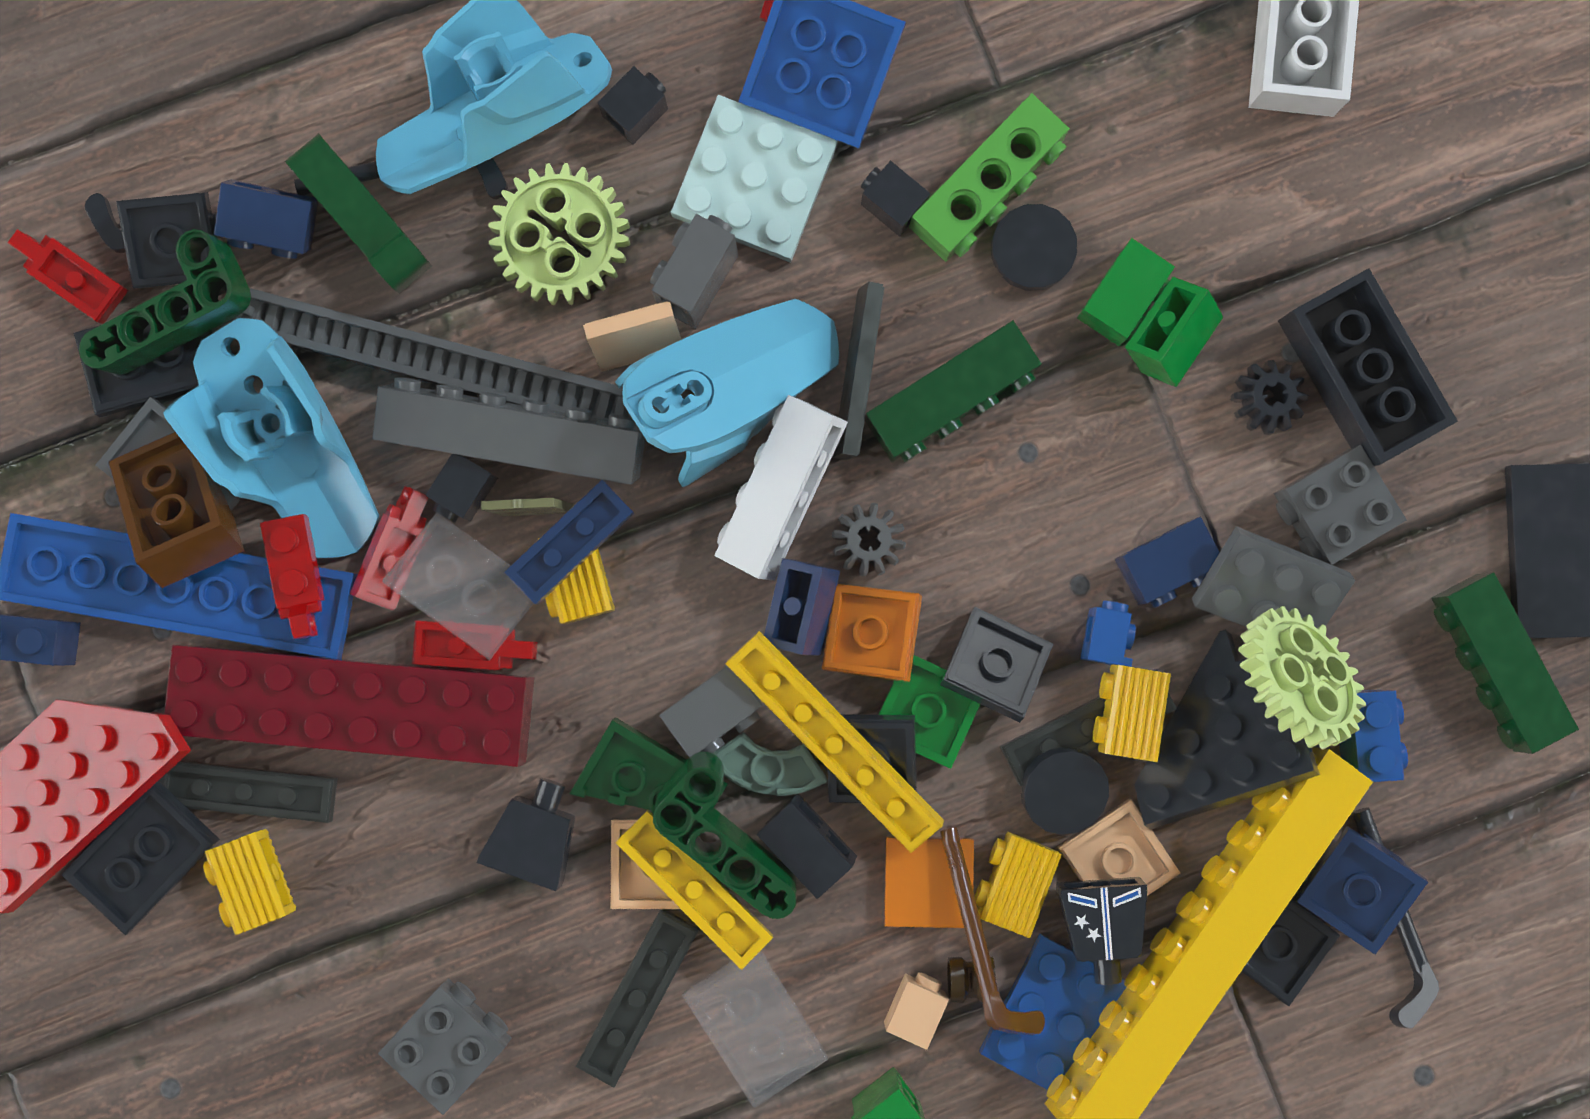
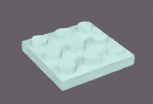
M718 95L672 208L671 215L689 224L696 213L708 219L709 215L716 216L732 227L731 233L735 235L736 242L791 263L837 148L838 140Z

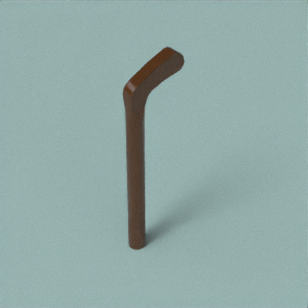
M957 827L942 830L940 834L982 997L985 1020L988 1026L995 1030L1021 1035L1040 1034L1045 1025V1016L1041 1011H1010L1006 1008L1000 997Z

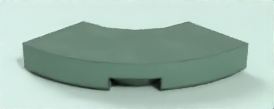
M743 732L713 752L723 763L725 777L735 784L755 792L777 796L793 795L809 791L828 781V778L804 744L790 750H770L756 744Z

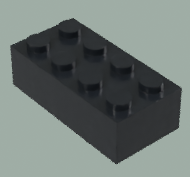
M1370 268L1297 307L1278 320L1350 448L1361 445L1374 467L1385 463L1458 422Z

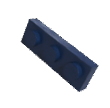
M601 480L504 573L535 605H538L622 526L634 512Z

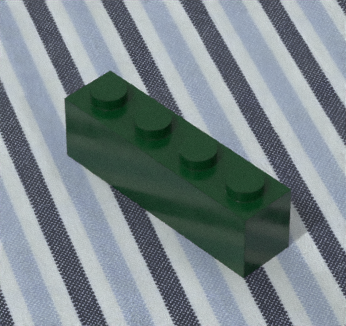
M1012 320L865 414V422L890 461L893 462L902 457L906 463L924 452L927 448L923 442L938 434L942 440L963 427L964 425L960 419L975 411L979 417L998 405L1000 402L996 397L997 395L1009 388L1015 394L1036 380L1033 373L1042 363L1014 320Z
M1494 572L1475 574L1431 597L1436 606L1434 615L1438 624L1443 630L1450 632L1457 645L1455 654L1458 661L1467 671H1471L1478 684L1476 694L1481 703L1487 709L1492 710L1499 723L1497 733L1509 749H1513L1514 752L1534 754L1579 730Z

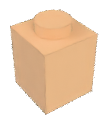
M918 972L916 978L905 973L884 1020L886 1032L927 1050L949 1001L946 992L940 989L942 983L924 973Z

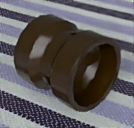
M948 957L947 983L949 1002L962 1003L967 998H977L982 1002L973 961H965L962 957ZM990 957L996 979L994 958ZM968 968H970V971H969V975H970V991H969Z

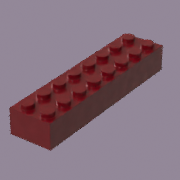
M172 645L164 714L170 715L182 736L519 767L526 764L535 677L193 645Z

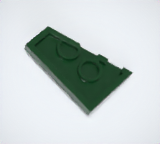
M615 717L610 722L572 788L570 795L583 798L585 796L607 800L610 804L623 807L624 805L651 810L654 813L658 793L687 759ZM705 772L696 773L692 776L700 784H709L715 780L710 774ZM724 781L722 786V793L727 786V783ZM668 805L664 808L668 814L673 816L685 813V810L678 805Z

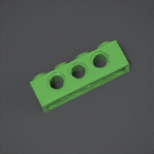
M1031 93L912 216L909 228L945 262L955 253L961 258L977 241L978 238L974 233L984 223L991 227L1004 214L1007 207L1003 203L1014 192L1020 197L1037 179L1033 172L1043 162L1050 166L1067 147L1063 140L1070 128ZM1018 143L1024 144L1030 149L1032 156L1024 159L1018 158L1012 153L1010 146ZM985 174L998 176L1002 182V187L998 189L985 187L981 181V176ZM956 204H964L971 209L973 217L968 220H959L953 216L951 207Z

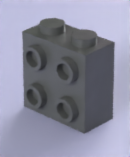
M697 213L690 224L684 222L680 226L672 242L676 249L668 262L662 260L657 265L650 280V284L654 285L652 293L656 303L670 302L675 318L695 330L738 257L736 238L731 233L732 227L716 216L709 215L708 219Z
M1361 445L1342 452L1273 493L1278 500L1276 509L1280 517L1287 525H1293L1301 538L1298 544L1302 553L1331 565L1407 521Z
M449 978L437 988L378 1053L442 1115L449 1110L512 1039L506 1033L508 1031L507 1025L499 1016L493 1012L486 1014L474 1003L476 997L467 986L458 981L454 984Z

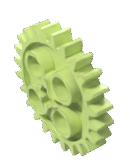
M548 163L545 167V176L539 177L531 168L529 169L530 182L527 184L517 177L513 179L518 189L515 194L502 190L501 194L508 203L506 207L494 205L492 208L501 218V221L490 222L488 227L492 232L500 236L489 240V245L494 250L502 251L493 259L498 266L509 265L503 272V276L507 281L519 277L515 287L520 293H523L532 286L531 297L534 301H538L544 292H547L551 305L557 303L559 294H564L568 303L573 305L574 293L578 291L589 300V287L594 284L602 291L606 289L601 279L604 274L612 278L618 277L612 263L626 262L625 255L617 250L619 247L630 246L629 238L619 234V232L630 228L628 219L617 218L625 211L623 203L616 202L610 204L616 197L613 187L601 191L604 182L599 175L590 182H587L588 173L585 167H581L576 176H572L568 163H564L560 174H555L550 163ZM562 197L566 199L565 205L560 211L556 213L545 211V205L551 198ZM534 211L557 231L562 232L566 230L570 239L580 247L589 250L591 256L588 258L582 256L561 237L554 239L546 226L530 218L528 214ZM593 221L601 225L598 234L594 237L584 238L579 235L581 227L587 222ZM528 231L539 232L540 238L534 246L529 248L520 246V239L524 233ZM562 256L575 258L574 266L568 272L558 273L554 271V264L558 258Z
M1281 606L1275 611L1273 608L1269 609L1246 625L1248 630L1240 636L1245 644L1238 648V651L1248 658L1240 663V667L1251 674V678L1247 679L1245 684L1257 689L1258 694L1253 700L1255 703L1264 702L1266 704L1265 717L1268 719L1276 716L1279 719L1278 730L1280 732L1290 728L1294 742L1304 738L1308 748L1318 744L1321 749H1326L1331 745H1338L1352 737L1353 733L1359 731L1360 728L1357 723L1365 718L1359 709L1366 706V702L1357 693L1364 690V687L1353 680L1352 676L1356 675L1358 670L1348 667L1345 662L1350 656L1349 653L1338 651L1339 639L1335 637L1329 640L1326 637V626L1324 624L1315 628L1310 614L1301 618L1298 609L1294 608L1288 612L1284 606Z

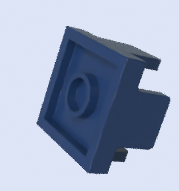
M1347 826L1337 841L1332 840L1307 876L1308 882L1298 894L1296 900L1312 913L1376 955L1428 884V881L1425 877L1409 868L1402 858L1366 834L1361 836Z

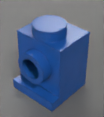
M1103 601L1102 608H1089L1080 659L1109 665L1132 666L1133 659L1124 657L1125 649L1131 650L1136 633L1135 624L1130 623L1132 613H1128L1129 605Z

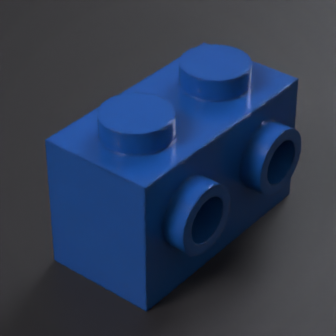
M1396 690L1360 691L1357 695L1366 702V706L1359 709V711L1365 718L1357 723L1360 728L1359 731L1353 733L1349 739L1339 743L1340 757L1373 782L1404 780L1403 769H1406L1408 765V753L1406 746L1401 742L1399 725L1404 720L1402 702L1397 698Z

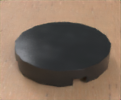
M1025 204L1009 211L998 223L991 240V259L995 268L997 267L999 273L1003 275L1002 278L1010 285L1025 291L1045 290L1058 283L1071 270L1077 255V236L1071 222L1060 211L1044 204Z
M1063 747L1044 752L1037 756L1029 765L1022 779L1024 784L1021 802L1029 817L1045 831L1059 835L1078 833L1093 825L1104 812L1109 798L1108 778L1102 766L1084 750L1077 748L1063 749Z

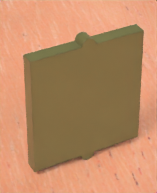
M556 498L481 501L483 511L502 516L563 514L574 507V504Z

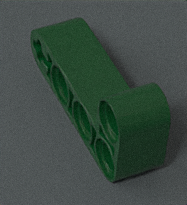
M319 133L285 161L366 255L370 264L393 290L400 294L432 267L431 263Z
M193 229L186 231L180 236L176 244V255L187 280L86 333L79 345V354L82 361L91 368L118 375L126 374L242 314L250 304L251 292L230 246L202 230ZM207 246H209V254L207 258L203 262H201V253ZM224 285H227V294L224 299L219 301V291ZM188 304V315L181 321V311ZM150 324V334L144 340V330Z
M702 751L695 753L680 767L658 793L653 813L655 828L661 835L760 913L772 919L787 917L796 906L795 875L783 862L712 807L722 793L724 766L719 757L711 752ZM705 772L710 774L715 780L709 784H700L692 776L696 773ZM668 805H678L685 810V813L673 816L668 814L664 808ZM705 832H711L720 839L709 843L702 841L698 836ZM743 859L751 862L753 866L748 869H739L732 863Z

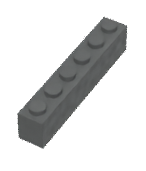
M394 378V383L378 387L372 440L630 485L640 478L645 437L630 416L610 414L608 420L593 418L592 411L588 409L566 407L564 413L549 410V403L538 400H523L522 405L506 403L505 395L490 392H480L479 398L463 395L464 389L461 387L437 385L436 390L420 388L421 381L410 378Z

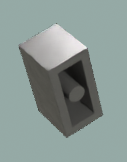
M726 666L659 716L687 755L691 757L695 753L702 751L713 753L722 747L725 743L720 736L734 726L741 733L761 718L756 710L762 707L763 704L751 689Z

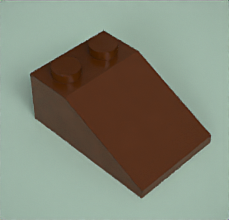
M176 432L109 461L135 561L161 588L244 551L234 516L220 485L213 481Z

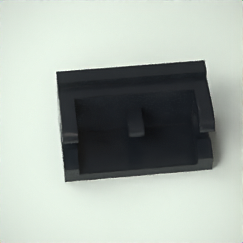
M795 794L756 834L816 899L820 898L853 867L857 855L800 794Z

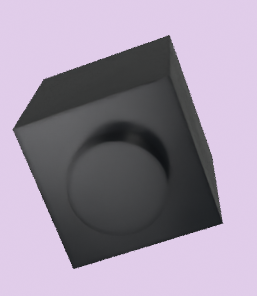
M635 66L597 102L602 117L632 145L668 110L664 95L666 92L664 85L652 73L648 72L644 76Z
M890 160L882 171L875 167L863 181L861 188L864 192L862 193L861 205L900 237L909 227L912 216L929 199L931 193Z
M451 454L426 496L437 502L433 510L455 523L460 516L471 522L481 506V501L485 500L498 478L462 455Z

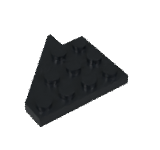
M1226 629L1219 631L1161 736L1158 762L1147 761L1134 784L1144 826L1149 829L1164 826L1320 775L1312 748H1308L1305 739L1294 742L1290 728L1280 732L1278 730L1279 719L1276 716L1267 719L1265 717L1266 704L1264 702H1254L1253 699L1258 694V691L1255 687L1245 684V681L1251 678V674L1240 667V663L1248 658L1238 659L1232 635Z

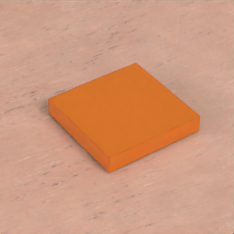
M837 584L829 618L822 670L910 682L922 595L919 593Z
M886 836L884 926L964 928L941 837H929L910 853L894 836ZM960 838L973 888L974 839Z

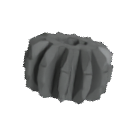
M871 503L868 517H864L863 510L859 504L854 505L852 510L856 519L855 522L844 514H841L838 519L841 525L849 531L834 530L832 532L833 539L846 541V544L836 547L833 553L835 556H841L847 552L851 554L843 565V568L846 570L851 569L855 561L858 560L861 562L859 576L866 577L869 563L873 562L875 572L880 576L885 573L884 565L881 561L882 557L893 566L899 562L897 556L890 552L889 548L903 550L906 543L904 541L895 540L891 537L901 533L904 530L903 524H896L889 528L886 525L894 515V512L890 509L885 512L882 519L876 518L878 512L877 503ZM865 529L866 534H868L870 529L877 532L878 536L875 540L879 545L877 550L873 551L871 546L867 551L859 547L862 539L858 533L861 530Z

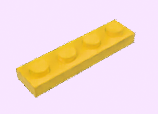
M649 810L615 842L741 970L773 939V934L715 876L658 832L653 823V814Z

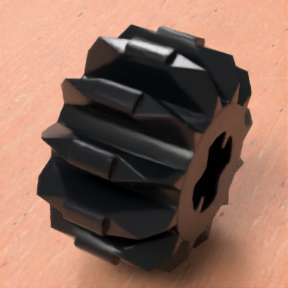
M1268 360L1264 363L1263 368L1255 363L1247 368L1248 376L1241 375L1236 378L1235 384L1242 391L1233 393L1230 400L1235 403H1242L1243 407L1234 414L1236 418H1242L1245 415L1250 417L1246 426L1248 430L1252 431L1261 424L1264 435L1274 433L1276 427L1284 432L1292 427L1291 419L1298 420L1302 418L1304 412L1297 404L1306 402L1309 395L1304 392H1297L1296 389L1304 383L1305 378L1297 377L1293 380L1289 378L1292 372V365L1286 364L1278 371L1275 360ZM1267 390H1270L1275 395L1271 400H1276V403L1270 406L1264 401L1268 396L1262 395Z

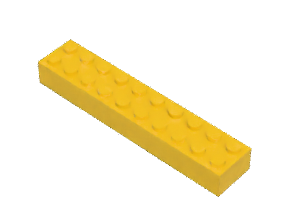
M1312 747L1320 775L1253 797L1252 805L1254 807L1245 820L1237 821L1230 829L1226 837L1228 844L1221 854L1213 856L1206 863L1201 872L1203 879L1195 891L1188 892L1180 900L1176 907L1178 915L1169 928L1161 929L1152 940L1150 945L1152 952L1142 965L1137 964L1127 975L1124 983L1126 989L1117 1001H1111L1103 1009L1099 1017L1100 1025L1091 1038L1086 1037L1079 1043L1074 1051V1062L1065 1075H1058L1049 1086L1047 1091L1048 1099L1044 1104L1056 1119H1138L1372 785V780L1330 749Z

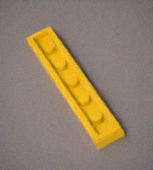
M760 631L727 660L725 664L910 853L943 826L944 819Z

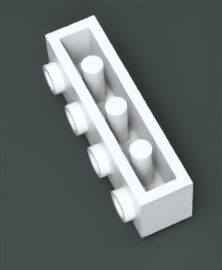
M790 395L787 396L785 403L780 405L774 413L772 420L774 427L767 442L763 443L756 452L754 458L755 468L749 481L740 488L737 494L736 510L730 522H727L719 533L717 540L719 547L714 556L758 579L775 580L782 558H785L846 428L847 421Z

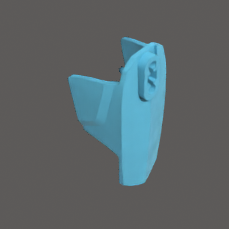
M518 0L469 1L435 32L429 44L422 51L428 78L430 108L377 140L376 164L380 180L391 190L412 194L489 160L567 118L598 95L609 84L612 68L609 61L589 36L569 33L553 39L546 37Z
M793 299L730 319L653 352L630 365L617 378L615 383L618 388L623 387V404L648 443L668 453L686 451V460L678 478L681 486L685 487L743 451L750 439L773 419L776 409L785 403L788 395L795 397L838 366L839 343L835 323L826 314L813 306ZM686 389L694 393V395L690 394L685 399L681 396ZM653 406L657 407L660 410V413L656 412L653 409Z
M237 318L203 339L193 361L199 386L178 398L164 411V416L213 481L227 488L234 496L271 505L276 509L281 518L299 514L308 515L316 558H335L359 552L371 538L380 516L340 430L298 357L282 336H279L263 320ZM235 339L240 344V351L237 355H234L230 349L231 342ZM254 375L260 377L263 382V388L260 389V393L256 392L253 387Z

